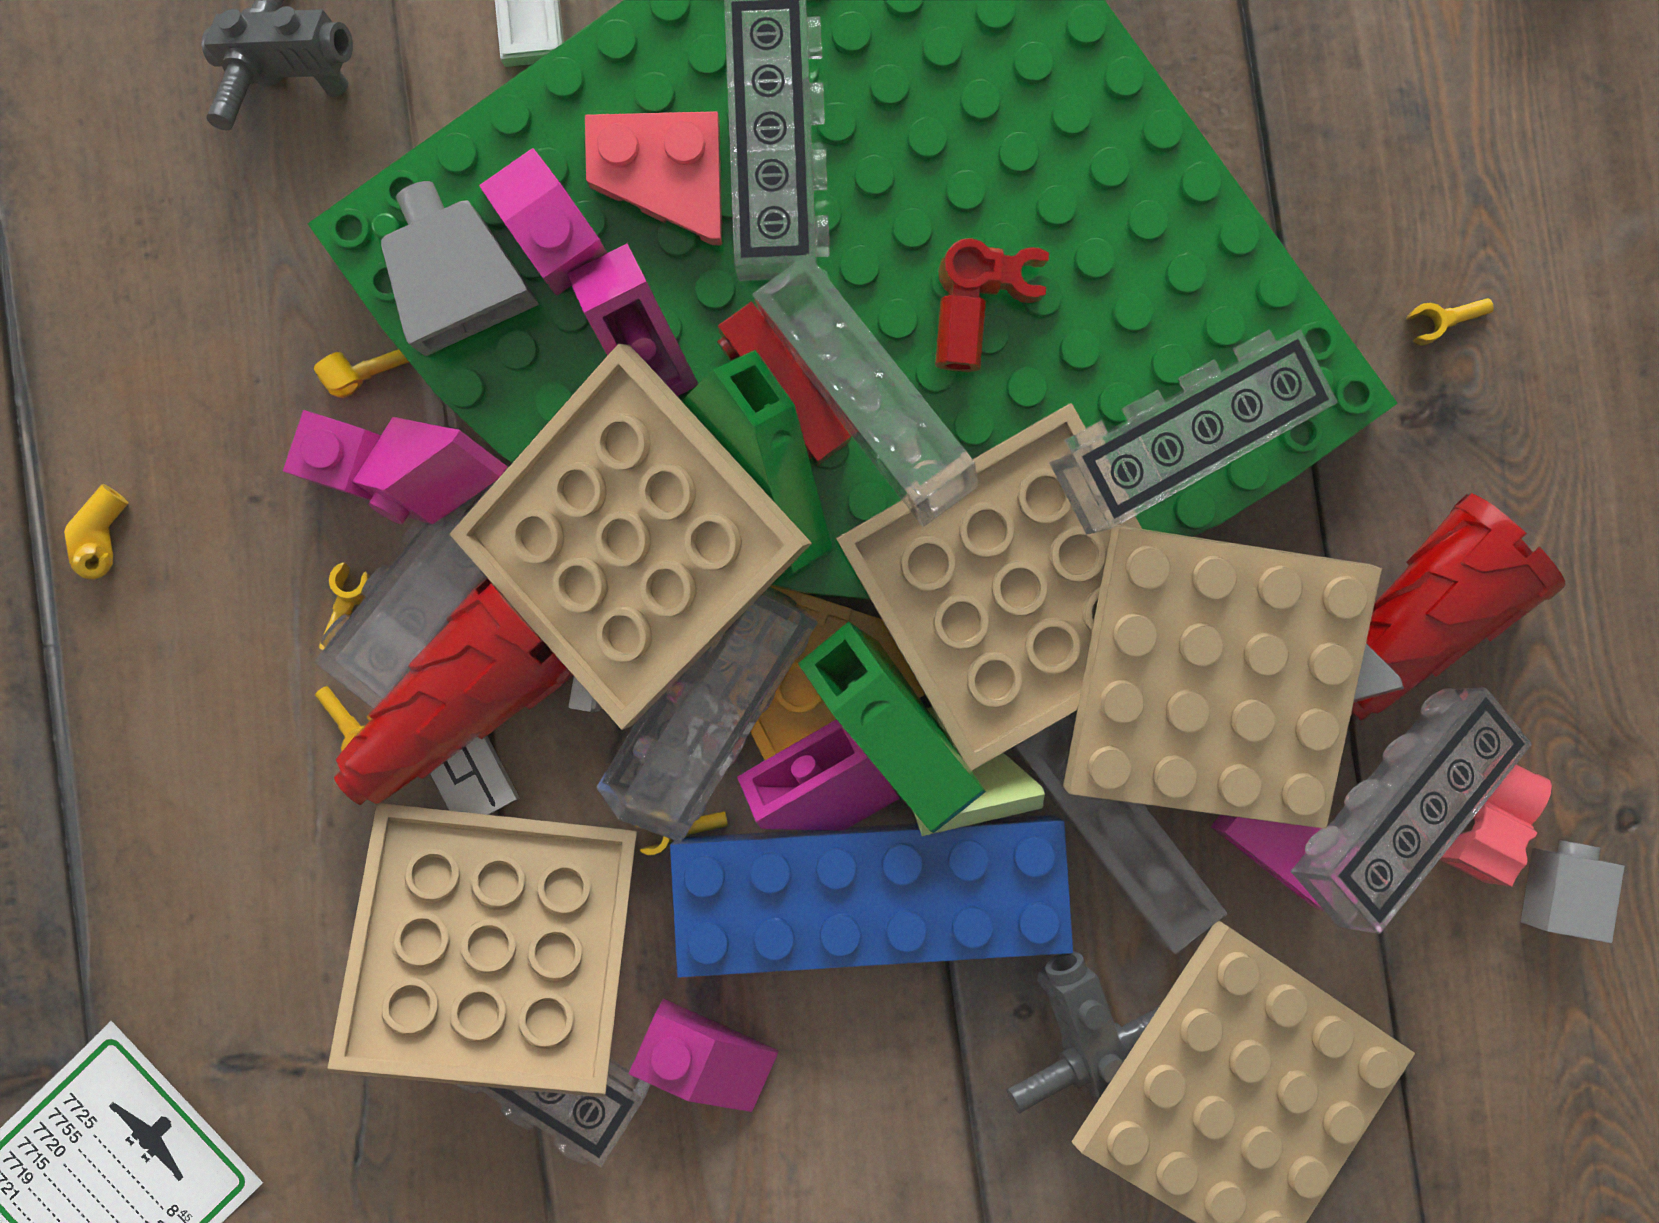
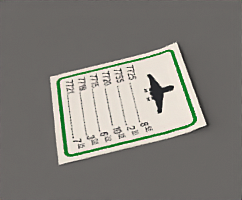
M112 1021L0 1128V1223H222L263 1183Z

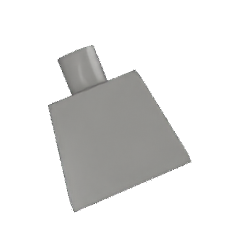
M430 181L409 185L397 194V202L408 225L385 235L381 240V246L403 332L409 345L424 356H428L539 305L534 293L468 200L460 201L444 208L433 182Z

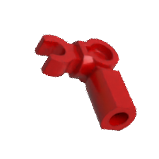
M973 238L961 239L950 247L943 257L938 270L939 281L943 288L949 292V296L941 298L935 362L937 368L962 372L980 370L986 301L979 298V293L996 295L999 289L1007 290L1012 298L1020 302L1033 303L1040 301L1046 295V287L1030 285L1025 282L1021 269L1024 266L1043 267L1049 260V253L1041 248L1029 247L1020 250L1014 256L1004 255L1003 249L988 247L982 241Z

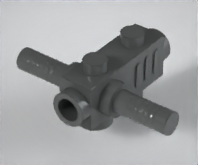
M254 0L252 7L244 9L242 13L237 9H229L222 14H216L211 27L207 28L203 33L202 51L209 64L214 67H222L225 73L206 116L207 121L220 130H231L249 85L258 83L264 87L272 86L282 80L283 77L313 76L328 96L336 97L341 95L348 87V80L340 70L343 63L350 60L353 52V40L348 27L342 22H332L323 9L294 11L289 6L281 7L284 0Z
M1078 952L1058 954L1051 958L1039 971L1037 980L1039 985L1047 992L1063 1036L1062 1046L1064 1051L1059 1053L1060 1060L1007 1089L1008 1097L1019 1114L1072 1084L1078 1089L1086 1086L1090 1091L1093 1101L1097 1103L1159 1008L1156 1007L1123 1026L1116 1022L1114 1023L1098 976L1086 966L1083 956Z

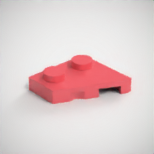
M718 111L585 115L586 181L591 189L616 201L624 200L639 207L642 213L666 223V221L676 224L699 235L701 240L706 243L722 245L720 119Z

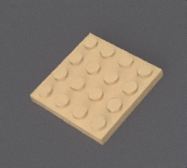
M618 344L450 533V536L621 730L634 725L812 544L630 345Z
M1072 403L910 495L909 497L914 503L918 519L908 508V506L910 508L911 506L908 497H906L904 501H899L836 538L957 751L971 771L1078 710L1112 524L1142 529L1132 510L1115 519L1113 518L1082 458L1083 455L1097 447ZM1103 458L1096 460L1117 504L1119 505L1126 501L1120 488L1113 481L1111 472Z
M1112 524L1063 787L1065 790L1073 795L1327 829L1382 568L1365 563Z
M383 803L377 804L328 1070L331 1073L605 1097L637 831Z
M1216 919L1071 1142L1085 1156L1196 1223H1306L1415 1053Z

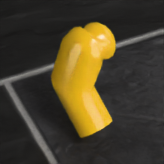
M101 484L64 530L71 568L85 579L95 580L101 578L110 570L113 564V550L109 526L129 504L121 494L105 484Z

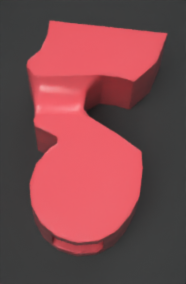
M1502 755L1495 756L1481 770L1466 797V802L1502 759ZM1511 761L1471 810L1470 813L1475 820L1473 829L1462 834L1453 833L1434 857L1484 883L1513 886L1520 871L1527 865L1526 847L1529 841L1537 835L1532 824L1542 814L1548 803L1552 789L1551 781Z

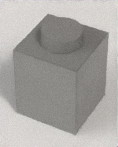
M1559 840L1557 852L1533 848L1521 923L1548 932L1612 943L1625 866L1599 860L1600 847Z

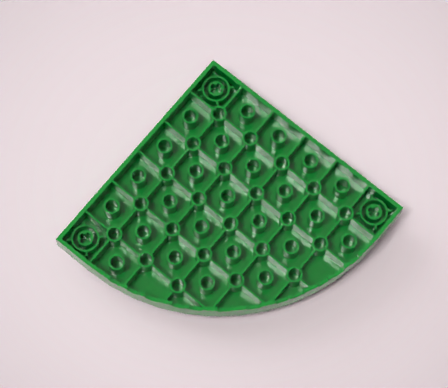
M623 0L307 223L378 324L433 392L495 451L511 463L516 460L607 357L605 350L582 310L573 286H570L559 295H555L479 186L532 148L535 149L599 237L607 253L628 244L698 384L713 369L730 362L717 343L722 338L719 334L718 325L751 301L762 314L760 305L770 317V319L767 317V320L773 331L779 332L778 328L791 344V346L787 345L789 346L787 350L790 352L791 349L792 353L790 354L805 372L806 370L803 368H807V365L819 380V382L816 380L815 382L817 383L815 384H818L820 389L817 386L816 388L832 408L834 406L831 404H835V401L844 412L841 415L844 416L843 418L846 419L848 425L845 422L844 424L851 431V433L849 432L851 435L850 443L820 465L816 466L813 460L809 459L832 549L789 577L783 572L770 585L811 596L871 601L838 544L837 537L901 501L902 499L894 490V486H899L898 488L902 491L901 494H904L906 498L1070 403L1074 406L1091 439L1098 448L1294 340L1299 339L1329 400L1132 509L1142 529L1190 537L1223 523L1289 482L1398 404L1105 0H799L809 255L741 258L731 2L757 0ZM789 9L742 11L751 247L799 245ZM759 18H773L782 26L783 39L776 48L761 50L752 43L749 35L750 28ZM765 20L755 26L753 37L760 46L770 47L777 43L780 31L774 22ZM762 24H770L774 26L776 32H757V29ZM776 35V38L773 42L765 44L760 42L757 36ZM765 64L777 66L784 73L785 85L778 95L769 98L757 94L751 82L754 71ZM763 68L755 76V85L764 94L775 93L779 90L782 83L781 75L774 68ZM765 71H772L778 76V79H759V76ZM778 82V85L775 89L766 91L759 86V83ZM718 111L720 119L722 245L706 243L701 240L699 235L669 221H666V223L642 213L639 207L624 200L616 201L589 187L586 181L585 115ZM768 111L777 112L782 115L787 124L784 138L772 145L760 142L753 130L756 118ZM765 115L757 123V133L765 141H775L783 133V122L775 115ZM767 118H774L780 124V126L760 127L762 121ZM780 129L778 135L773 138L763 136L760 131ZM771 158L783 162L789 172L788 182L785 187L775 192L765 191L760 188L755 178L758 165L764 160ZM768 162L760 168L758 176L763 186L774 189L783 184L786 174L780 164ZM770 165L779 167L782 172L762 174L764 168ZM762 177H782V179L776 185H768L763 181ZM422 181L433 182L444 208L460 201L468 200L519 271L539 305L428 356L421 354L409 345L406 340L381 246V240L385 235L408 225L397 202V194L407 186ZM770 206L783 208L789 214L791 220L790 229L787 234L775 240L763 236L757 226L760 212ZM768 210L761 217V228L770 236L780 235L787 227V218L780 210ZM773 212L783 217V221H764L769 213ZM784 224L783 228L775 233L769 232L764 227V225ZM973 238L982 241L988 247L1003 249L1004 255L1014 256L1020 250L1029 247L1041 248L1049 253V260L1043 267L1024 266L1021 269L1025 282L1030 285L1046 287V295L1040 301L1033 303L1020 302L1012 298L1007 290L999 289L996 295L979 293V298L986 301L980 370L962 372L937 368L935 362L941 298L949 296V292L943 288L939 281L938 270L943 257L950 247L961 239ZM1294 352L1102 458L1110 472L1114 460L1124 454L1133 455L1141 462L1144 472L1140 484L1131 489L1119 487L1125 499L1128 500L1314 397L1316 393ZM1279 368H1291L1301 378L1302 390L1294 400L1282 401L1272 392L1270 386L1271 377ZM1281 371L1274 379V388L1278 395L1289 398L1297 393L1299 382L1292 372ZM1283 374H1289L1294 378L1296 386L1293 392ZM1280 376L1289 394H1283L1278 390L1277 380ZM693 389L677 397L682 401ZM1252 389L1261 397L1263 411L1256 421L1250 423L1242 422L1233 414L1231 402L1234 394L1239 390ZM1244 392L1237 396L1234 407L1240 417L1252 419L1258 414L1260 403L1254 394ZM1244 396H1251L1256 401L1257 408L1255 413H1252ZM1240 398H1242L1250 416H1245L1238 410ZM1204 410L1213 411L1218 414L1224 425L1221 438L1216 443L1210 445L1197 441L1191 429L1194 417ZM1203 414L1197 418L1195 431L1200 439L1212 441L1218 437L1221 426L1215 416ZM1205 417H1210L1216 422L1217 432L1215 435H1213ZM1201 419L1210 438H1206L1199 433L1198 424ZM1164 432L1177 435L1184 447L1181 461L1171 467L1162 466L1157 463L1151 452L1154 438ZM1172 436L1159 438L1155 444L1157 458L1164 463H1172L1178 459L1181 451L1179 442ZM864 438L876 453V455L874 453L871 455L873 457L872 460L865 452L866 450L868 451L866 442L864 443L865 451L859 445V443H862L859 441L860 439L864 441ZM1165 439L1175 442L1177 446L1175 457H1173ZM1161 441L1170 460L1163 459L1158 453V445ZM1123 458L1116 463L1114 475L1122 485H1133L1140 477V468L1135 460ZM1125 461L1131 462L1136 466L1137 475L1134 480L1124 463ZM1120 464H1122L1130 482H1124L1118 477L1117 469ZM891 474H892V475L894 476V478L898 481V483L895 484L896 481L893 480V481H894V484H892L893 487H892L891 484L887 481V479H888V480L890 479V478H888L889 476L892 477Z

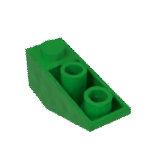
M756 350L713 369L682 402L812 543L784 571L785 575L789 577L832 549L795 404Z
M848 621L798 663L833 716L930 832L935 833L986 792L879 641Z

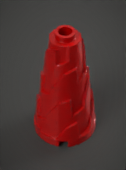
M1473 493L1466 494L1454 505L1447 518L1408 559L1406 563L1409 567L1374 603L1366 643L1401 678L1404 689L1354 702L1351 715L1353 714L1360 721H1363L1372 713H1380L1431 674L1435 677L1440 675L1486 637L1491 642L1542 602L1550 600L1565 587V579L1562 573L1540 546L1534 552L1522 540L1527 533L1507 515L1485 499Z
M488 578L475 587L446 618L449 623L408 665L411 670L367 715L369 722L354 736L335 759L340 772L334 776V780L342 792L356 804L362 805L366 800L379 804L407 786L417 777L424 779L478 737L482 740L525 706L530 710L573 676Z

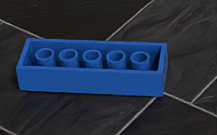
M1055 815L999 818L925 836L921 835L917 823L849 827L844 831L797 830L684 837L675 839L670 844L677 978L1073 953L1065 822Z

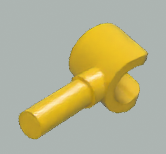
M1489 298L1443 309L1438 304L1423 303L1410 312L1406 320L1413 319L1419 315L1428 316L1433 320L1434 332L1421 335L1413 340L1414 343L1422 346L1434 342L1443 335L1447 328L1455 326L1457 323L1492 313L1494 306Z
M398 349L352 366L342 352H335L320 360L314 366V371L331 395L345 398L355 393L363 384V380L371 378L372 375L409 363V361Z
M345 562L336 565L329 576L330 588L337 595L319 648L334 653L347 618L351 615L354 605L363 604L368 601L374 591L373 580L365 571L357 589L345 592L343 585L350 572V567Z
M324 686L315 693V696L345 736L341 746V751H343L364 726H361L354 716L349 714L328 686Z
M725 811L673 820L666 814L656 813L641 819L635 825V827H641L653 823L661 828L663 833L661 844H654L640 849L646 855H656L669 849L670 844L675 839L728 827Z

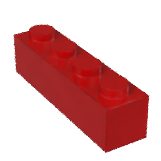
M752 301L718 325L719 334L722 338L717 343L727 358L732 361L756 350L795 404L808 457L813 460L816 466L850 443L851 435Z

